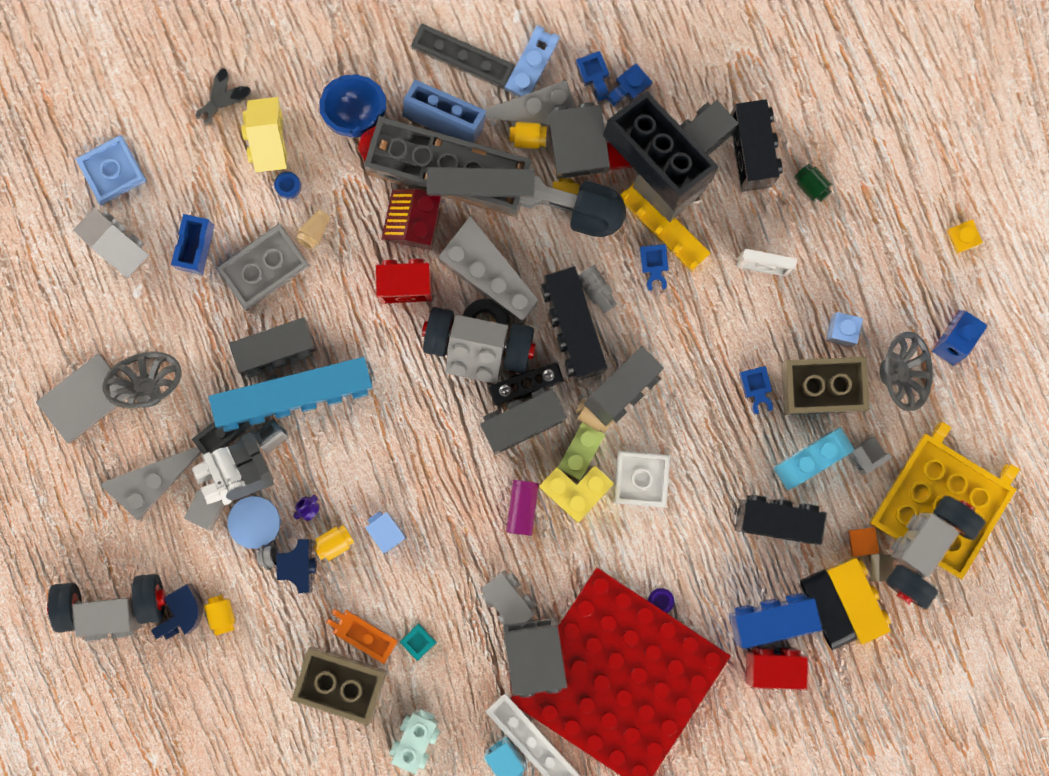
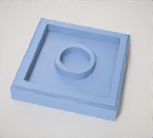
M122 135L75 159L100 205L147 182Z

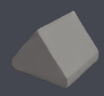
M275 419L254 434L260 447L268 454L289 438Z

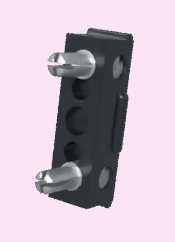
M555 362L512 376L510 379L498 382L497 384H492L489 389L495 406L517 398L524 399L530 397L533 392L544 387L548 388L564 382L558 363ZM537 376H541L543 378V382L537 383L535 381V378ZM524 379H529L532 382V386L529 389H525L521 386V382ZM514 384L519 387L516 392H512L510 389Z

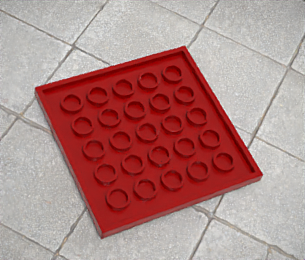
M596 567L558 625L567 688H563L557 693L536 692L530 697L512 695L511 700L519 709L620 776H654L731 655Z

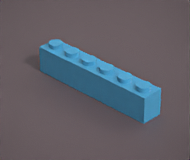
M360 357L210 395L208 398L216 428H223L224 432L239 429V424L249 422L250 425H256L265 422V417L275 415V418L279 419L290 416L292 410L301 408L302 412L317 409L316 404L327 402L328 406L343 402V397L352 395L353 399L368 396V391L373 389L365 357Z

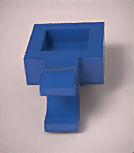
M597 51L576 59V65L584 85L593 84L598 101L607 99L609 92L603 79L609 77V72L601 52Z
M635 63L616 79L619 87L608 94L607 100L613 107L626 96L633 101L648 89L653 82Z

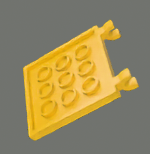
M938 422L932 432V436L926 433L922 435L869 524L897 540L900 536L904 537L908 531L907 523L915 514L918 516L919 513H933L945 495L958 501L963 500L975 508L974 511L986 523L974 540H969L958 534L937 565L958 579L963 580L1017 489L1010 484L1020 469L1013 464H1005L999 478L942 444L952 427L944 422Z

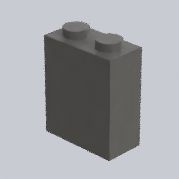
M588 102L580 104L579 108L568 109V106H559L553 108V111L548 112L557 179L609 172L610 164L606 138L603 136L604 123L601 105H594V103Z
M557 618L503 625V637L513 696L530 697L536 692L557 693L563 688H567Z

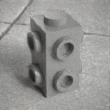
M506 570L481 588L484 593L482 598L489 607L492 608L494 606L500 613L498 618L503 625L535 621L533 616L538 613L535 609L537 607L536 602L528 593L526 595L523 594L519 588L521 584L512 572L508 574Z

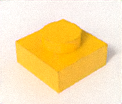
M560 178L559 182L553 181L554 189L578 195L579 184L574 183L573 179Z
M973 219L946 230L956 254L983 243Z

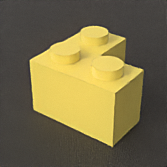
M279 97L247 100V111H243L244 124L242 125L243 139L249 142L250 147H247L249 163L253 162L255 172L287 169V152L283 137V116Z
M593 466L576 485L556 467L539 488L573 520L579 523L614 483L596 466Z

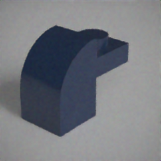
M192 583L186 584L164 597L174 617L153 628L151 632L155 639L164 637L165 640H168L180 633L179 627L184 635L193 632L198 627L203 616V603Z

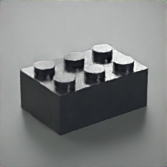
M767 99L737 103L731 112L732 117L738 122L732 134L741 192L772 188L780 177L779 174L783 172L782 161L776 157L775 148H778L777 133H772L771 123L774 122L773 108L768 107Z
M747 495V499L739 500L734 531L822 545L827 513L820 512V506L799 504V508L793 507L792 501L780 499L773 500V503L766 502L767 497L758 495Z

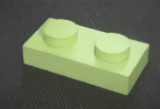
M582 422L558 468L581 481L605 434L600 431L597 432Z

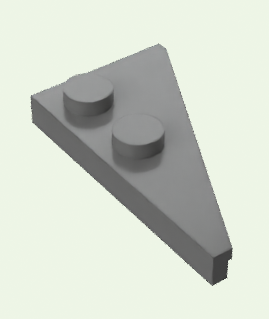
M567 80L484 110H486L485 118L541 123V125L549 126L548 112L553 111V108L568 106V109L576 108Z
M194 447L103 482L100 486L137 520H140L202 452L199 448Z

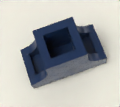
M298 539L296 547L291 552L276 553L277 580L293 582L298 589V593H311L312 574H316L317 571L316 558H312V539Z

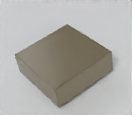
M871 554V581L887 580L893 571V558L890 557L891 554Z

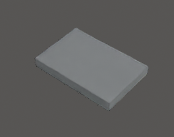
M279 223L218 265L216 269L247 311L305 271L310 265Z
M99 353L36 401L43 413L69 444L117 407L110 403L104 395L103 381L112 368ZM117 384L111 385L110 392L112 393L118 388L125 387ZM122 394L116 399L124 402L130 394Z

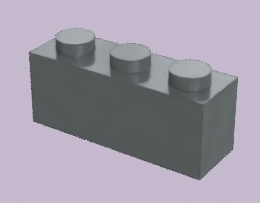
M304 317L229 343L238 373L247 375V378L263 373L262 369L272 366V369L287 365L286 360L295 357L297 360L309 358L312 356L311 352L317 350L308 321Z
M641 346L583 404L605 426L612 420L617 423L627 413L624 408L629 403L634 406L644 396L641 391L646 386L651 390L661 380L658 374L664 367Z

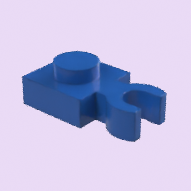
M666 244L640 247L642 274L650 273V278L646 284L648 291H652V282L654 280H659L662 284V290H665L667 281L661 272L669 270Z
M766 366L740 372L739 376L745 398L753 397L754 399L751 407L753 414H759V403H764L767 406L768 412L772 411L773 404L765 395V393L772 392Z

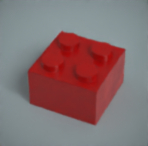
M410 259L408 264H398L397 260H383L382 265H375L376 297L381 304L433 302L432 270L429 263H424V259Z
M754 646L753 651H746V684L752 688L808 690V656L801 654V650L791 647H780V652H774V649H770V647Z

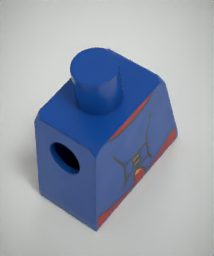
M959 310L932 349V352L954 366L970 354L988 325L969 312ZM948 348L954 349L956 353L952 352Z

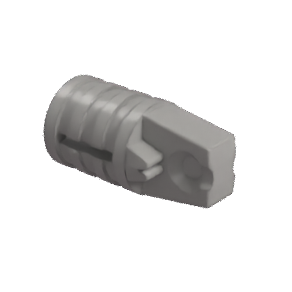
M596 265L589 267L578 275L581 286L589 295L590 300L594 304L597 303L604 313L617 306L611 294L613 292L611 287L606 283L604 277L601 276Z

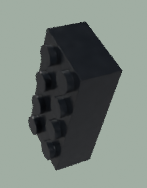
M647 91L607 120L603 136L673 211L712 182L719 166Z
M575 266L545 275L544 283L541 284L540 289L544 302H550L552 308L549 309L548 313L552 327H558L560 333L557 334L556 338L560 352H566L568 358L564 363L568 377H574L575 382L605 373L608 367Z

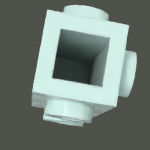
M420 709L419 712L414 711L412 716H405L400 730L404 731L401 741L395 740L389 755L393 756L391 764L413 774H416L418 768L424 770L430 756L425 751L429 743L435 744L440 729L436 728L438 721L434 719V714Z

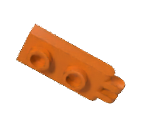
M333 609L331 614L340 620L336 622L331 618L327 619L326 623L334 628L332 633L385 664L399 640L347 609L344 613Z

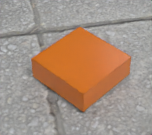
M875 527L848 530L851 557L879 553Z

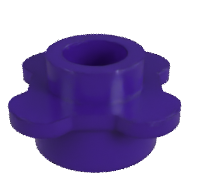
M316 495L302 497L295 506L296 512L293 517L296 520L300 517L305 521L312 520L320 508V505L317 503L318 497Z

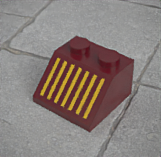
M392 189L381 240L432 251L443 203L442 196L427 195V191L418 189Z

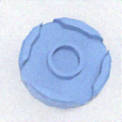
M249 496L239 500L232 507L228 515L227 527L231 537L237 544L245 548L259 549L262 545L267 546L276 539L280 530L281 517L278 508L271 501L262 497Z

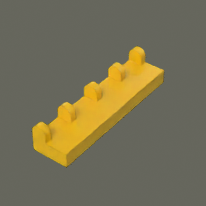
M633 183L620 195L624 200L626 208L662 244H666V248L692 273L710 255V252L676 218L669 222L633 188Z

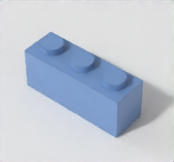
M414 80L404 97L402 117L441 134L475 143L484 128L486 110L418 80Z

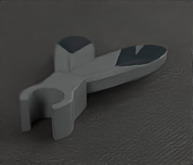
M225 68L220 69L215 75L210 101L203 108L197 110L195 114L196 119H200L202 114H208V118L204 120L205 126L211 124L212 118L219 111L218 108L238 103L246 99L251 93V89L247 86H239L226 91L229 76Z

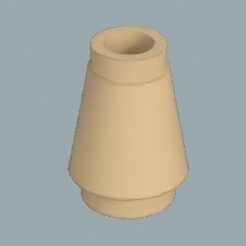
M317 210L297 231L298 235L295 239L305 248L313 250L315 246H319L331 218L325 212Z

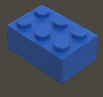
M795 593L787 595V601L780 602V600L769 599L761 601V606L756 608L750 606V604L735 607V612L729 613L735 644L744 649L822 631L815 598L807 597L806 594Z

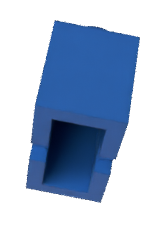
M183 214L178 233L179 239L171 262L174 268L180 271L203 275L215 226L209 219Z

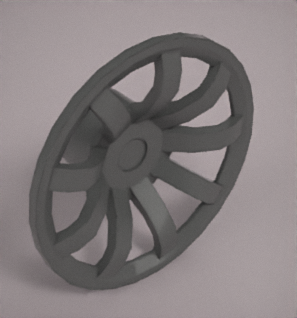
M903 332L897 335L888 348L886 359L880 365L881 381L887 385L889 394L895 404L905 411H915L925 404L933 382V366L930 352L924 340L914 332ZM905 338H909L912 341L911 347L909 348L908 352V346ZM898 343L901 346L899 355L893 352ZM919 345V347L922 350V354L914 359H911L917 351ZM924 361L926 362L927 372L912 370V367ZM911 377L926 379L925 388L912 380ZM892 385L898 386L899 391L897 394H895ZM911 388L918 392L920 396L917 402H915V395ZM905 392L908 396V404L901 401Z
M163 352L136 354L120 361L107 373L102 385L103 392L110 403L119 407H152L175 390L181 380L182 370L176 358ZM156 358L151 367L150 374H148L145 359ZM138 361L139 377L127 366L128 364ZM164 361H167V362H169V363L172 365V366H168V367L163 368V369L158 373V370H159V368H160V365H161ZM118 371H122L132 382L119 377H113ZM175 372L173 381L163 379L168 373ZM117 384L125 387L118 388L112 393L110 392L111 385ZM161 386L169 387L163 393L160 390ZM122 394H130L127 402L116 398Z

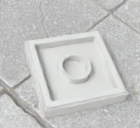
M744 249L738 256L736 266L738 268L786 277L796 268L797 259Z
M618 451L613 503L667 508L671 455Z

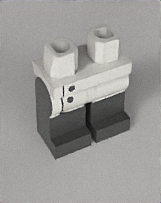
M251 432L241 436L242 441L217 449L211 454L208 452L202 455L205 462L192 468L198 484L210 479L214 482L201 488L207 504L222 500L223 504L227 505L231 503V500L242 498L274 485L270 470Z

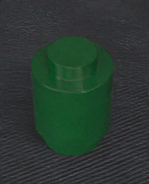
M810 163L794 176L798 187L812 202L816 200L822 202L832 193L830 188L833 184L816 166L812 167Z

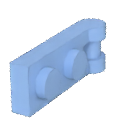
M537 25L505 86V90L518 97L533 92L561 36L555 33L551 35L544 31L545 28ZM539 41L547 44L545 50L537 47Z

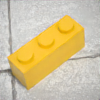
M851 557L825 569L856 633L857 640L855 641L857 644L863 645L891 632L888 626L891 624L887 612L884 609L881 610L878 605L879 594L874 585H869L866 579L868 571L862 560L858 561L857 558Z

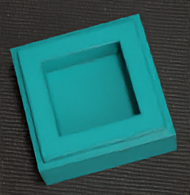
M420 623L400 641V644L417 661L437 643Z

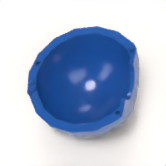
M358 74L343 75L332 80L323 89L324 91L319 101L320 114L328 128L338 135L351 138L361 137L362 133L376 126L379 116L384 117L386 113V96L380 85L371 78Z

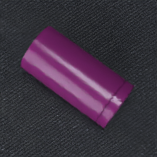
M513 480L506 533L532 536L539 483Z

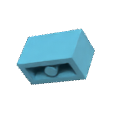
M505 736L485 751L484 759L496 776H524L525 761L508 736Z

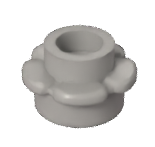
M262 545L260 551L257 552L258 564L266 570H271V568L277 566L276 553L278 551L274 545Z

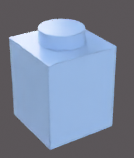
M836 312L831 316L826 341L848 347L856 345L863 318Z
M379 511L367 520L370 524L365 529L383 554L407 538L389 512L382 514Z

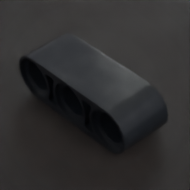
M823 569L801 579L800 584L804 594L807 597L815 598L822 633L830 649L833 651L857 640L853 626L827 571Z

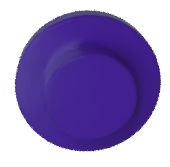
M665 588L653 590L648 597L649 602L666 613H669L674 607V597Z

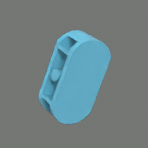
M839 427L778 463L773 469L785 489L790 490L849 455L855 448L843 429Z

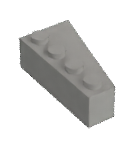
M469 216L439 255V262L486 298L493 300L506 313L523 325L538 305V299L472 217Z

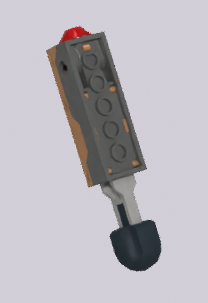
M379 116L375 127L362 133L358 145V151L365 162L364 168L369 176L427 191V167L532 169L531 159ZM534 175V198L442 196L518 218L521 206L531 209L543 204L571 212V229L594 237H606L614 234L621 228L626 218V206L619 193L607 186L590 181L582 183L578 195L547 187L539 176Z

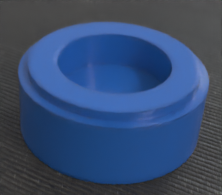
M283 172L276 177L274 187L279 196L285 199H292L300 193L301 182L296 174Z

